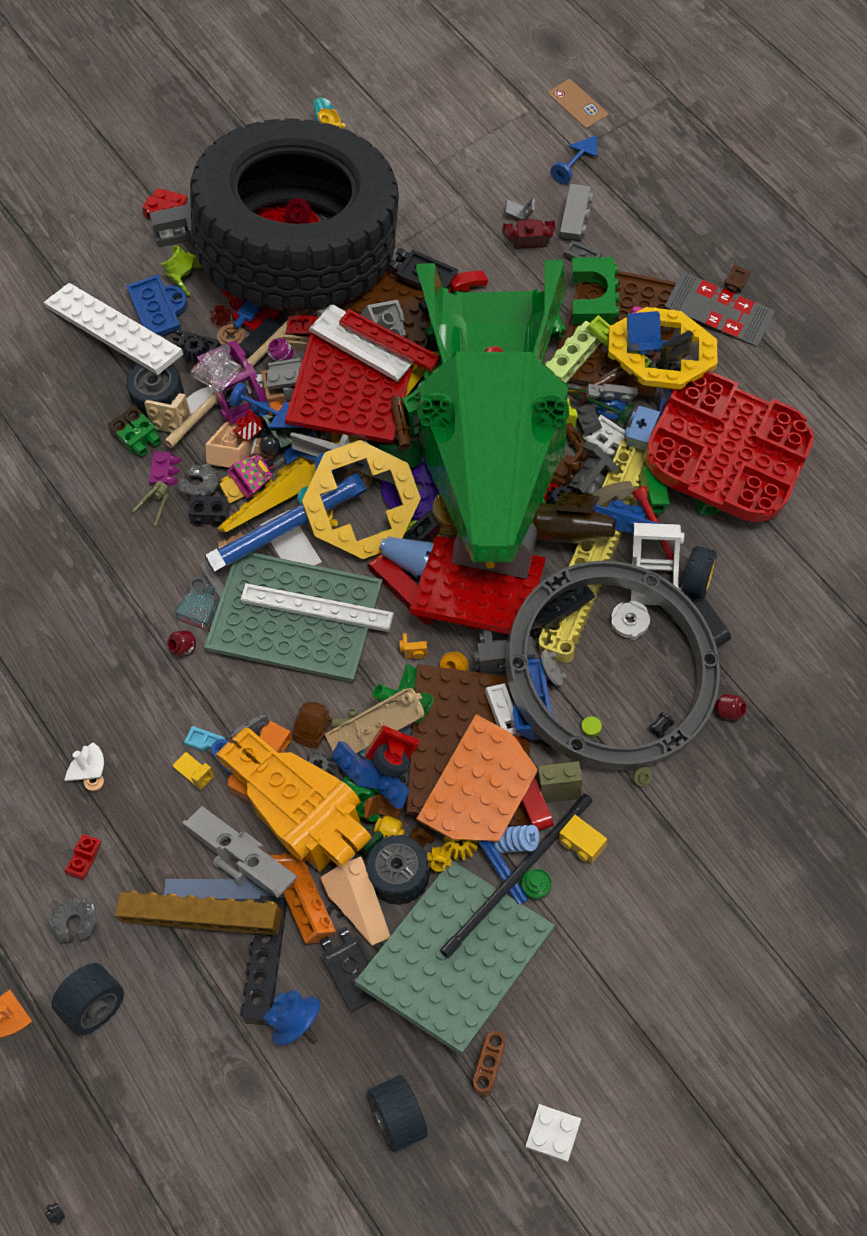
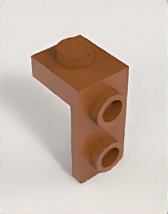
M382 793L367 799L363 807L365 811L363 817L365 818L379 813L384 816L388 815L400 819L402 809L395 808Z

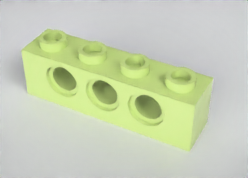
M587 321L576 328L573 336L567 338L564 346L558 349L551 361H547L545 364L561 382L567 383L602 343L586 329L590 324Z

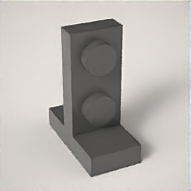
M588 441L584 444L583 448L591 457L584 463L582 469L573 477L572 482L569 484L571 488L581 493L586 491L602 468L613 473L619 468L597 444Z

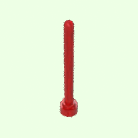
M644 485L632 491L634 499L636 498L637 501H640L648 519L659 523L648 502L646 486ZM659 540L667 559L674 560V553L668 541Z

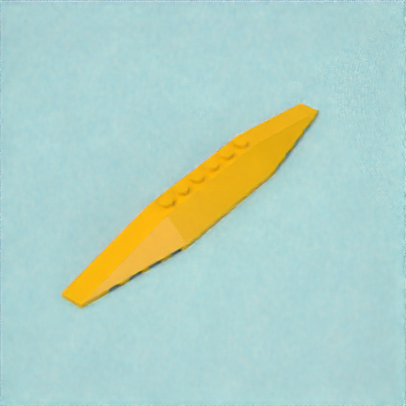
M415 364L406 396L424 375V369ZM331 433V443L339 444L342 435ZM348 436V438H349V440H350L349 444H350V443H353V442H356V441H359V440L365 441V442L368 440V439H362V438H357V437ZM299 456L288 465L286 464L276 473L278 477L275 480H268L264 484L265 489L260 493L255 492L252 495L253 499L251 501L245 502L240 506V510L232 514L217 529L227 532L298 494L302 488L310 485L316 472L315 462Z

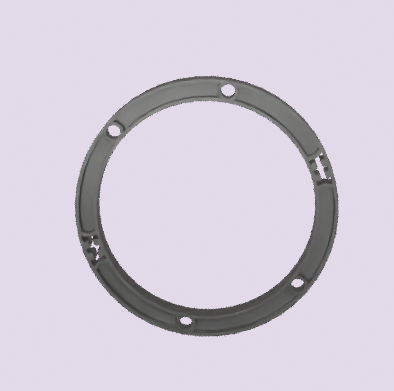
M590 561L572 565L552 574L542 581L525 599L513 620L506 643L505 665L508 684L512 697L526 722L538 736L556 751L568 758L592 767L608 770H631L643 766L648 767L666 760L685 747L701 730L708 720L717 699L720 683L719 656L712 632L706 620L693 602L671 582L652 571L629 563ZM587 585L620 586L634 590L652 599L675 619L690 643L697 672L693 703L686 718L678 728L651 743L629 747L610 746L591 741L576 734L551 714L533 685L528 667L527 646L534 619L557 596L569 590ZM704 659H707L710 664H707ZM513 663L519 664L520 668L514 667ZM675 740L678 741L676 744L670 746L668 749L666 748L668 744L673 743ZM571 744L577 745L579 750H574Z

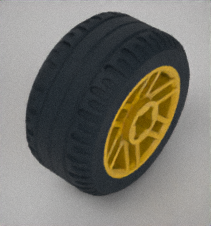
M700 546L693 547L681 590L685 595L696 598L706 596L717 558L716 551Z

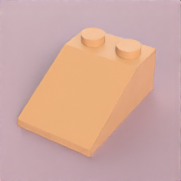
M226 421L205 444L207 464L230 468L234 463L249 458L253 440L257 438L258 434L246 442L243 438H238L233 430L236 428V425H231Z

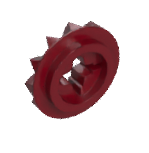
M302 198L290 200L285 208L287 220L291 224L307 223L312 215L311 206ZM300 207V210L304 213L298 217V213L293 212V210H297Z

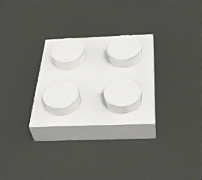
M539 1104L525 1148L568 1163L581 1118Z

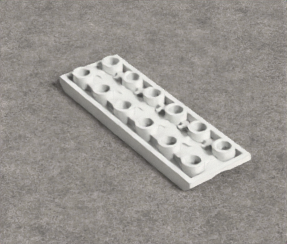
M329 305L319 319L309 328L310 332L397 382L413 364L340 326L339 321L346 312L335 305Z

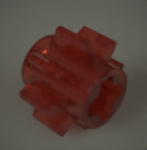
M216 305L213 310H210L211 323L215 322L217 327L225 326L228 321H231L230 309H225V305Z

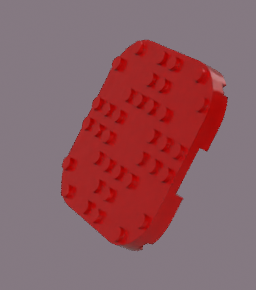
M706 372L703 377L696 381L686 383V386L682 389H674L646 446L645 461L647 467L657 480L665 485L748 522H762L773 519L782 512L792 493L796 480L813 445V429L807 425L806 417L795 408L773 398L771 402H767L738 389L739 383L719 374Z

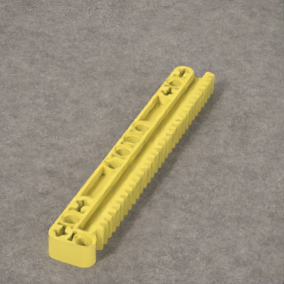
M623 437L613 460L619 468L615 473L608 472L602 487L617 482L631 481L635 490L640 488L638 476L643 467L647 466L645 451L627 446V438ZM631 494L621 501L634 506L636 498L634 499ZM615 496L600 506L608 508L611 500L616 501L619 499ZM616 530L614 537L579 543L569 567L590 561H612V556H614V550L617 549L622 531ZM602 584L587 585L594 593L595 598L554 625L553 627L557 628V630L543 628L539 637L540 654L543 650L555 651L556 656L554 659L556 661L569 663L573 660L574 644L579 643L581 631L584 630L586 620L589 618V612H591L592 606H594V600H596L599 587ZM566 649L569 650V652L565 653L562 652V650Z

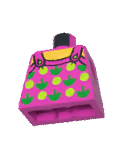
M258 455L234 463L227 472L245 497L249 499L272 477L269 470L274 468V464L271 459L262 461Z

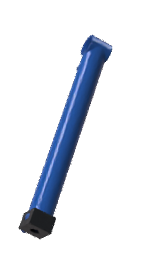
M358 473L338 484L337 489L320 494L327 512L343 502L359 496L367 488ZM303 504L222 548L215 549L206 554L205 560L213 574L218 573L233 562L309 522Z

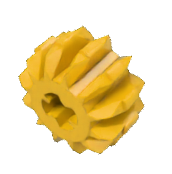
M446 836L444 837L445 844L443 848L451 852L450 857L454 855L455 861L459 857L462 858V861H466L465 856L472 858V852L477 851L476 844L478 841L451 840Z

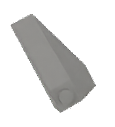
M398 300L367 305L360 314L402 337L406 335L403 327L404 314Z

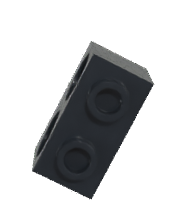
M191 495L188 512L191 524L220 526L229 518L230 504L228 497Z

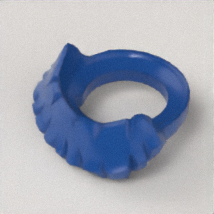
M620 400L603 401V403L620 411H623L626 406ZM597 405L596 413L599 416L602 415L607 419L620 418V415L606 413L607 409Z

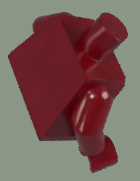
M528 219L526 221H518L514 228L513 223H503V233L506 234L510 241H514V249L547 247L546 238H551L554 230H556L555 220L544 221V225L542 220Z

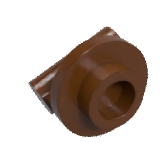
M423 828L413 829L410 836L422 848L426 843H432L435 840V837Z

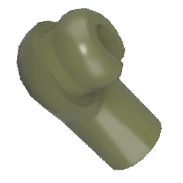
M351 708L348 710V715L345 718H333L332 728H336L359 715L358 710Z

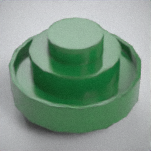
M531 869L523 876L521 887L527 897L539 900L549 895L552 881L546 871Z

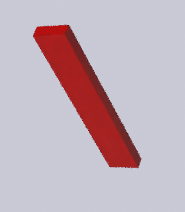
M350 309L339 321L340 326L430 373L441 361V356Z

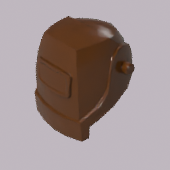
M318 702L304 703L300 707L295 719L292 733L293 740L300 745L317 749L328 731L329 722L332 721V717L329 716V710H326L325 706Z

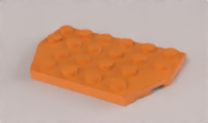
M476 714L418 815L417 821L451 840L499 842L536 776L538 769L512 733Z

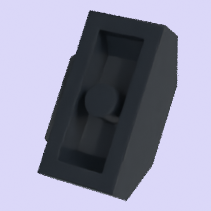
M688 330L663 343L660 358L668 362H677L689 356L692 339L695 334Z
M427 511L404 536L410 540L431 542L440 533L441 525L433 512Z

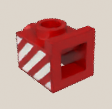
M250 409L246 410V416H242L237 420L236 428L233 430L238 438H243L246 442L263 429L261 419Z

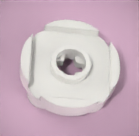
M636 601L620 603L612 612L611 626L620 636L636 640L649 628L650 617L648 610L643 604ZM632 616L635 622L629 623L626 618H631Z

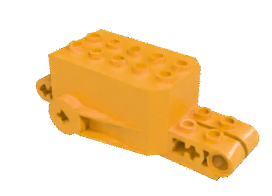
M244 727L231 739L232 743L228 742L215 754L220 763L247 786V795L256 816L272 830L281 844L300 861L305 858L319 872L331 862L330 859L342 868L355 856L354 850L359 852L372 839L368 831L361 826L356 810L361 801L348 785L292 752H276L251 729Z

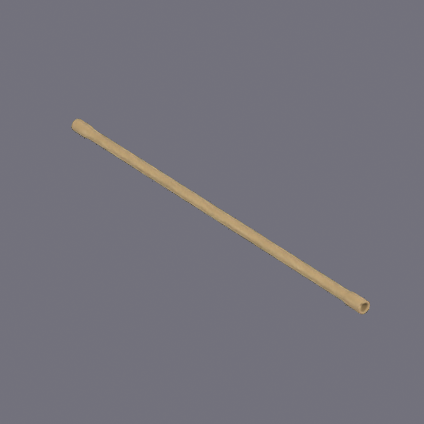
M307 308L305 311H296L292 316H305L310 310ZM288 320L247 359L249 364L251 363L254 366L267 353L269 343L273 339L280 338V334H286ZM239 367L232 375L241 372V368ZM231 388L223 391L222 395L224 396ZM215 393L164 440L168 447L173 448L183 438V435L218 402Z

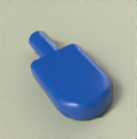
M247 299L237 311L239 318L233 324V327L239 329L246 320L251 322L262 307L248 303Z

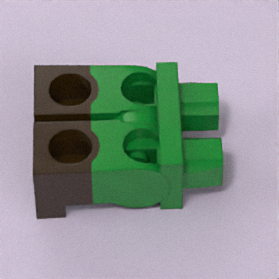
M136 405L122 413L123 417L119 415L107 424L110 434L117 438L132 455L136 453L142 457L148 452L147 444L151 443L153 447H156L161 443L156 427Z

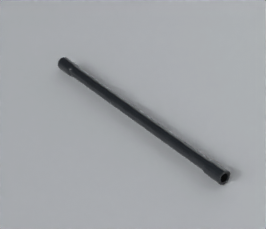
M583 794L575 802L569 812L538 844L537 848L521 862L460 930L441 947L440 953L444 957L449 959L469 934L559 838L560 831L574 815H581L593 802L589 795Z

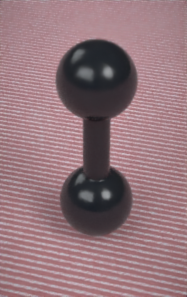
M263 429L260 430L257 434L261 438L259 442L261 452L269 456L276 454L280 448L279 440L273 435H267Z

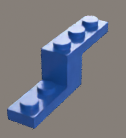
M338 741L333 751L332 760L357 786L378 789L395 808L402 809L409 790L397 777L383 774L377 769L373 761L362 760L346 742Z

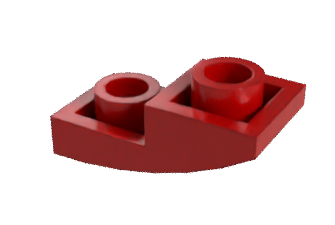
M484 271L464 272L457 274L450 286L453 291H469L471 285L476 287L487 286L488 278Z
M83 834L73 849L74 855L65 868V874L84 881L97 856L101 840Z

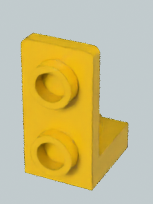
M187 752L173 764L174 769L200 791L215 777L208 764L204 763L201 765Z

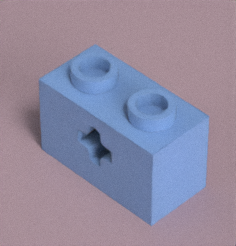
M638 406L637 411L632 413L631 426L627 427L625 431L626 445L645 451L650 436L660 419V412Z

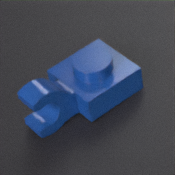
M257 401L265 406L270 407V403H268L267 401ZM248 403V409L258 413L259 417L267 416L265 410Z

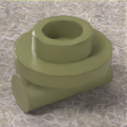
M646 766L639 767L629 778L639 786H646L652 780V771Z

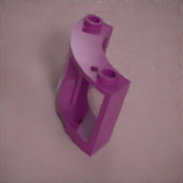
M236 340L197 357L199 363L197 365L198 371L206 377L222 409L220 410L222 418L231 425L235 424L240 417L247 415L248 402L229 411L222 395L223 391L236 386L239 382L248 381L254 400L267 401L263 388L260 387L255 379L258 376L252 364L248 363L245 358V352ZM235 359L242 371L216 382L210 370Z

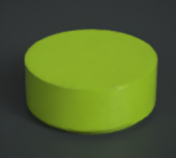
M591 716L583 720L582 732L584 735L596 737L600 734L602 724L598 718Z

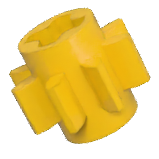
M443 846L432 847V853H427L429 867L435 872L446 871V865L451 866V852L446 851Z

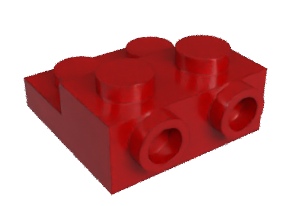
M156 188L153 196H148L142 207L144 216L151 219V212L186 205L188 197L184 194Z

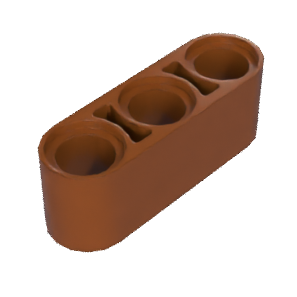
M499 1031L488 1033L473 1078L474 1091L480 1097H486L491 1094L505 1051V1037ZM493 1039H498L502 1043L498 1047H493L490 1045V1042ZM486 1060H493L495 1065L491 1068L485 1067L483 1064ZM485 1080L489 1085L487 1088L481 1089L477 1086L478 1082Z

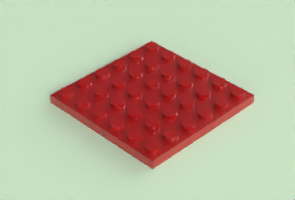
M311 332L285 418V424L393 444L396 435V425L390 400L394 396L406 397L414 364L397 382Z
M436 536L410 607V614L509 634L513 620L525 599L540 584L546 557L534 555L528 577L525 579L454 564L452 561L455 539Z

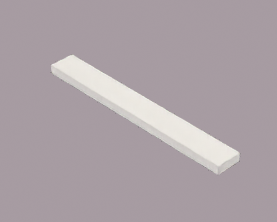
M245 583L240 599L241 603L386 632H390L394 612Z

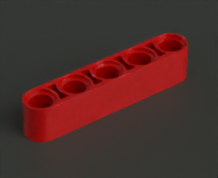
M379 554L367 564L369 570L377 579H382L383 584L410 610L418 585L394 562ZM415 615L426 626L436 620Z
M515 736V739L520 744L519 739L517 738V736ZM534 777L521 801V805L529 824L536 826L538 831L554 826V823Z

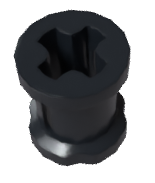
M661 712L656 722L648 728L654 736L661 739L664 737L666 730L675 723L668 714Z

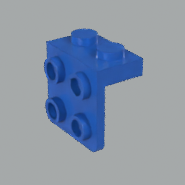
M658 311L629 313L627 315L628 350L637 351V354H647L648 350H653L654 353L661 352L663 343L669 340H661L660 313Z

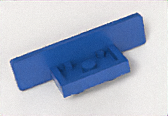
M611 500L608 508L596 505V512L614 517L616 519V530L634 535V523L660 524L646 520L647 515L642 507L631 506L620 500Z

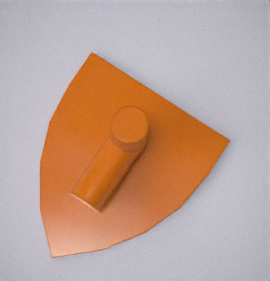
M10 989L0 996V1038L19 1032L33 1022Z

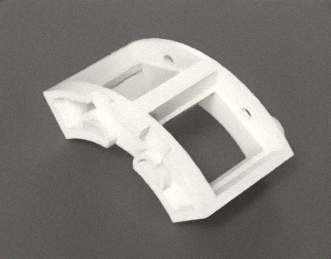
M634 523L632 565L647 570L673 571V585L681 590L682 587H678L680 544H684V533H681L680 525ZM642 539L675 540L674 560L641 559ZM631 590V601L644 605H659L645 595Z

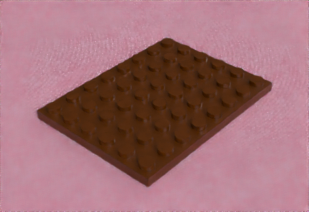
M618 271V275H615V278H618V289H615V292H619V303H616V306H619V317H616L615 323L626 318L634 306L672 310L665 307V304L677 282ZM579 283L573 300L596 299L603 296L606 290L596 283ZM573 302L565 323L566 334L559 341L557 350L561 349L567 338H571L576 328L581 326L573 325ZM660 326L661 340H671L675 328ZM601 343L568 382L588 385L591 383V380L600 378L620 366L621 363L616 359L612 360L609 358L608 347ZM648 350V353L644 355L653 363L654 360L660 358L661 352L654 353L653 350ZM629 373L610 383V385L635 387L638 390L637 397L654 400L657 387L642 385L638 381L637 376L634 374L630 375Z
M417 664L414 691L420 694L429 693L433 696L434 701L426 717L419 723H412L411 736L419 739V745L409 759L407 787L409 793L406 801V814L417 816L420 814L476 714L497 725L485 693L486 687L505 683L514 707V699L507 676ZM510 723L506 724L507 729L512 728ZM523 735L518 736L517 738L523 750L530 758V739ZM521 803L508 827L527 825V817Z

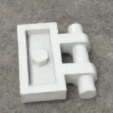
M600 415L598 419L602 428L594 431L592 435L584 434L583 440L597 444L607 455L612 454L614 456L615 451L611 447L619 448L626 430ZM602 438L603 440H605V444L598 441V439Z

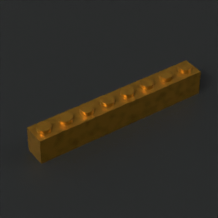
M129 890L128 893L120 892L115 917L122 923L278 936L283 911L272 901L257 903L254 900L247 899L244 902H240L233 898L218 900L215 897L207 896L205 899L194 895L179 897L176 894L168 893L164 896L155 892L140 894L137 891Z

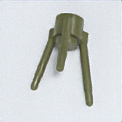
M157 481L152 489L132 509V512L135 513L150 497L155 500L162 499L153 524L156 527L166 500L169 498L167 494L169 491L168 486L161 481Z

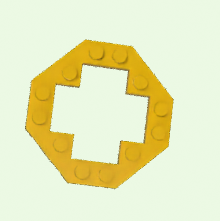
M645 307L636 312L658 311L660 313V326L680 328V334L688 330L695 334L692 342H698V361L681 359L680 371L645 367V355L627 353V317L611 325L609 328L608 357L612 360L616 359L621 363L620 367L630 375L634 374L637 376L638 381L642 385L682 389L686 386V383L696 381L703 377L704 373L707 371L711 372L717 367V339L682 311Z
M359 440L324 453L302 499V503L314 537L347 551L358 558L365 559L382 553V550L379 549L383 539L387 540L388 536L403 538L421 498L407 462ZM366 459L372 476L390 470L402 505L385 511L391 527L390 530L356 541L351 524L332 529L320 494L337 489L332 470Z

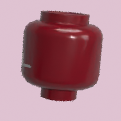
M188 630L176 631L170 634L167 647L175 656L188 655L194 652L196 639L192 632Z
M723 694L716 701L715 710L718 711V715L722 719L736 721L746 713V702L740 695Z

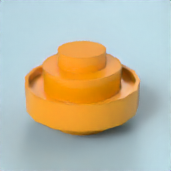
M452 651L442 657L440 667L468 671V661L462 653Z

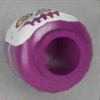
M284 338L273 339L268 345V355L275 362L290 360L294 355L293 347Z

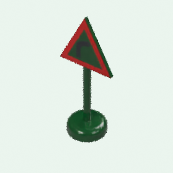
M568 387V395L580 404L586 405L587 400L620 415L618 425L623 429L627 426L635 406L633 404H627L623 411H620L596 399L587 397V390Z

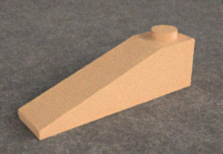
M361 857L348 861L342 868L339 866L320 878L328 898L341 909L343 915L349 918L358 932L371 946L390 938L374 887L368 878V873Z

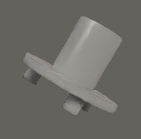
M543 650L541 652V660L545 679H550L556 686H561L563 679L566 678V674L561 673L554 659L556 653L555 651Z

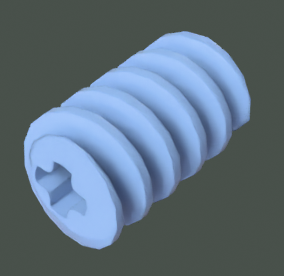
M534 825L507 827L500 841L493 843L500 853L533 851L539 844V831Z

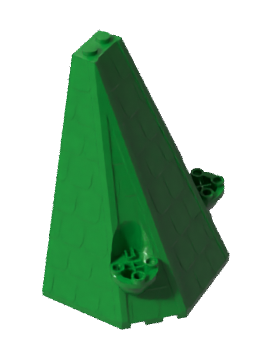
M545 260L544 291L541 292L538 289L533 291L466 293L456 291L455 295L448 293L447 288H443L435 263L416 264V270L431 319L428 328L425 329V336L429 338V342L438 344L443 365L451 359L455 352H484L486 348L498 346L504 352H532L536 359L542 363L550 338L553 337L554 340H561L563 335L566 334V327L563 325L559 315L566 294L563 260Z
M455 352L450 360L444 365L441 364L426 381L423 380L419 384L417 414L419 417L421 455L472 562H513L565 453L566 423L569 416V404L567 402L568 385L564 381L561 382L545 364L540 363L532 352Z

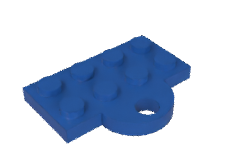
M159 274L126 285L143 327L159 336L181 329L177 315L181 314L187 307V297L180 287L173 285L163 286ZM175 297H182L180 300H174Z

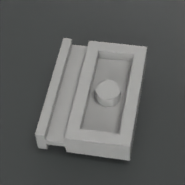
M296 358L268 363L267 388L271 390L295 386L303 360Z

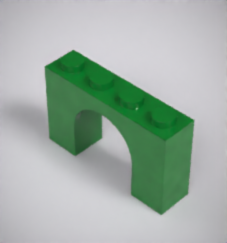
M614 257L572 258V283H596L606 290L603 296L596 299L573 300V325H582L585 321L591 323L598 315L608 324H615L616 317H619V306H616V303H619V292H615V289H618V278H615V275H618V264H614Z
M644 466L638 476L640 487L646 486L648 491L647 499L654 514H664L670 504L666 485L658 481L649 468ZM696 499L699 515H717L720 509Z

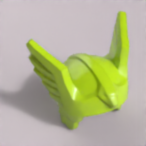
M176 245L171 248L173 256L168 261L160 263V265L163 267L165 274L189 297L191 294L180 278L189 275L192 268L198 269L202 267L195 254L186 253L180 246Z

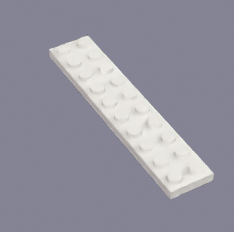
M70 283L44 302L45 307L156 375H159L183 355L181 348Z

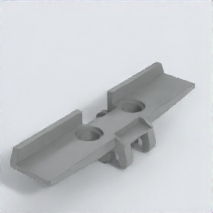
M290 434L292 449L314 457H318L323 452L345 446L350 442L348 435L345 434L342 435L339 444L301 434ZM367 460L358 461V463L363 464L361 473L395 485L390 470L372 476Z
M203 806L187 821L184 820L182 822V826L218 855L213 861L214 867L223 869L235 879L238 885H242L247 879H250L278 898L298 878L294 873L267 854L268 849L245 831L238 833ZM225 839L231 840V843L229 845H221L222 841H224ZM229 859L233 861L235 859L239 860L236 864L240 872L228 864L227 861Z

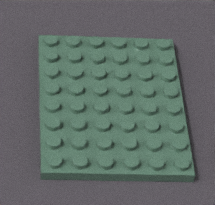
M253 552L232 563L204 646L205 651L354 683L370 628L241 603L240 599L245 583L375 609L383 584L382 579Z
M452 861L451 866H446V871L443 870L356 979L355 985L462 1056L552 933L555 925L523 904H517L513 898L506 894L462 942L449 959L444 957L440 953L441 947L460 930L497 889Z

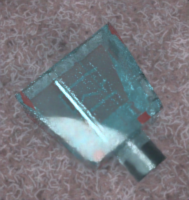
M208 584L205 585L202 591L191 589L174 611L177 620L209 632L218 607L217 599L213 596L216 589Z

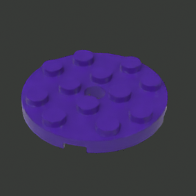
M422 457V463L414 468H410L415 484L423 486L421 490H418L421 499L411 521H417L427 511H432L434 515H440L447 509ZM382 480V496L389 510L401 506L402 503L396 486Z

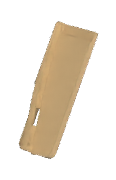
M412 688L403 689L327 732L325 737L332 752L336 748L338 741L346 742L358 754L369 747L382 725L400 731L420 720L424 716V710L419 699H422L421 694L415 693Z

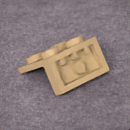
M179 393L171 405L150 400L144 402L149 421L156 427V430L172 433L191 416L186 394Z

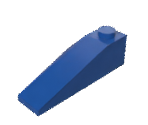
M527 659L529 673L537 694L552 714L542 660ZM514 701L512 716L515 732L530 740H543L526 722Z

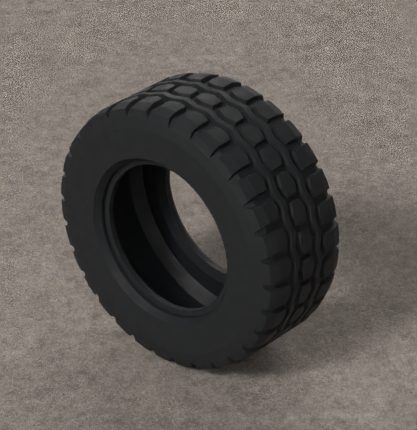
M285 118L284 120L271 119L264 120V123L255 122L247 124L245 128H236L228 132V135H223L215 140L213 145H209L196 163L190 180L193 249L201 267L211 280H214L220 288L229 291L236 298L241 300L248 299V303L261 307L267 305L268 308L275 310L288 308L289 311H305L307 308L311 311L325 309V306L329 305L337 306L345 303V300H353L360 296L362 292L368 291L385 273L395 248L399 202L398 184L389 162L376 147H372L370 142L362 137H357V134L349 130L339 129V126L329 123L321 124L320 121L305 119L301 121L294 118ZM294 198H302L310 206L321 208L335 216L320 222L290 224L263 218L255 214L254 211L271 205L286 204Z

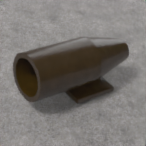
M565 492L555 504L540 503L532 523L537 529L536 541L576 544L614 537L616 519L596 512L599 496H594L591 493L576 495L574 492Z

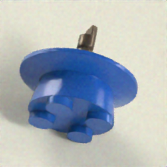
M296 990L286 994L283 992L279 993L274 999V1005L264 1015V1020L267 1024L274 1028L272 1036L274 1043L279 1046L287 1045L302 1034H305L313 1044L316 1043L318 1039L309 1027L319 1012V1000L314 996L303 998Z

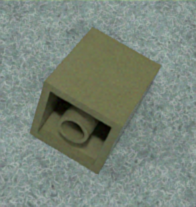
M579 761L536 765L538 769V786L546 803L576 800L581 797L582 776Z

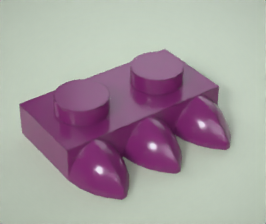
M153 451L149 478L150 486H154L157 481H161L167 486L175 485L178 480L171 475L179 473L180 470L173 465L180 463L182 460L172 455L171 452Z

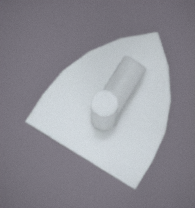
M94 742L88 746H83L81 752L75 751L73 753L74 760L68 768L65 781L101 778L104 768V757L100 748Z

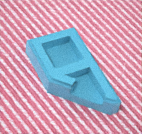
M192 726L184 744L203 752L211 749L215 741L226 739L220 735Z

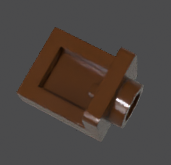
M734 265L728 278L724 280L726 288L733 292L737 290L742 292L750 271Z

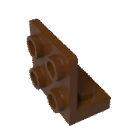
M583 446L574 457L568 454L565 455L559 463L551 483L556 485L560 483L562 487H565L567 484L569 486L573 477L582 469L590 455Z

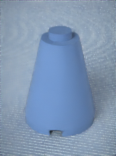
M388 536L387 540H382L379 549L382 550L381 554L416 578L421 579L429 553L434 544Z

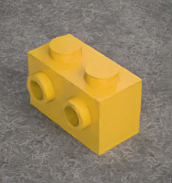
M576 815L560 831L559 836L560 843L566 849L571 848L582 861H588L591 864L607 847L608 839Z

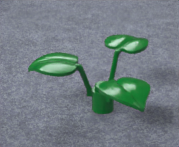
M406 663L398 690L378 684L372 692V697L382 702L403 689H415L416 668ZM421 693L422 699H419L424 710V716L414 723L421 722L428 714L434 701L431 694Z

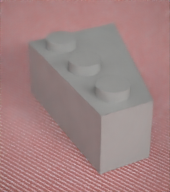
M570 184L560 230L561 238L581 241L582 236L586 235V221L589 220L590 206L594 197L590 186Z

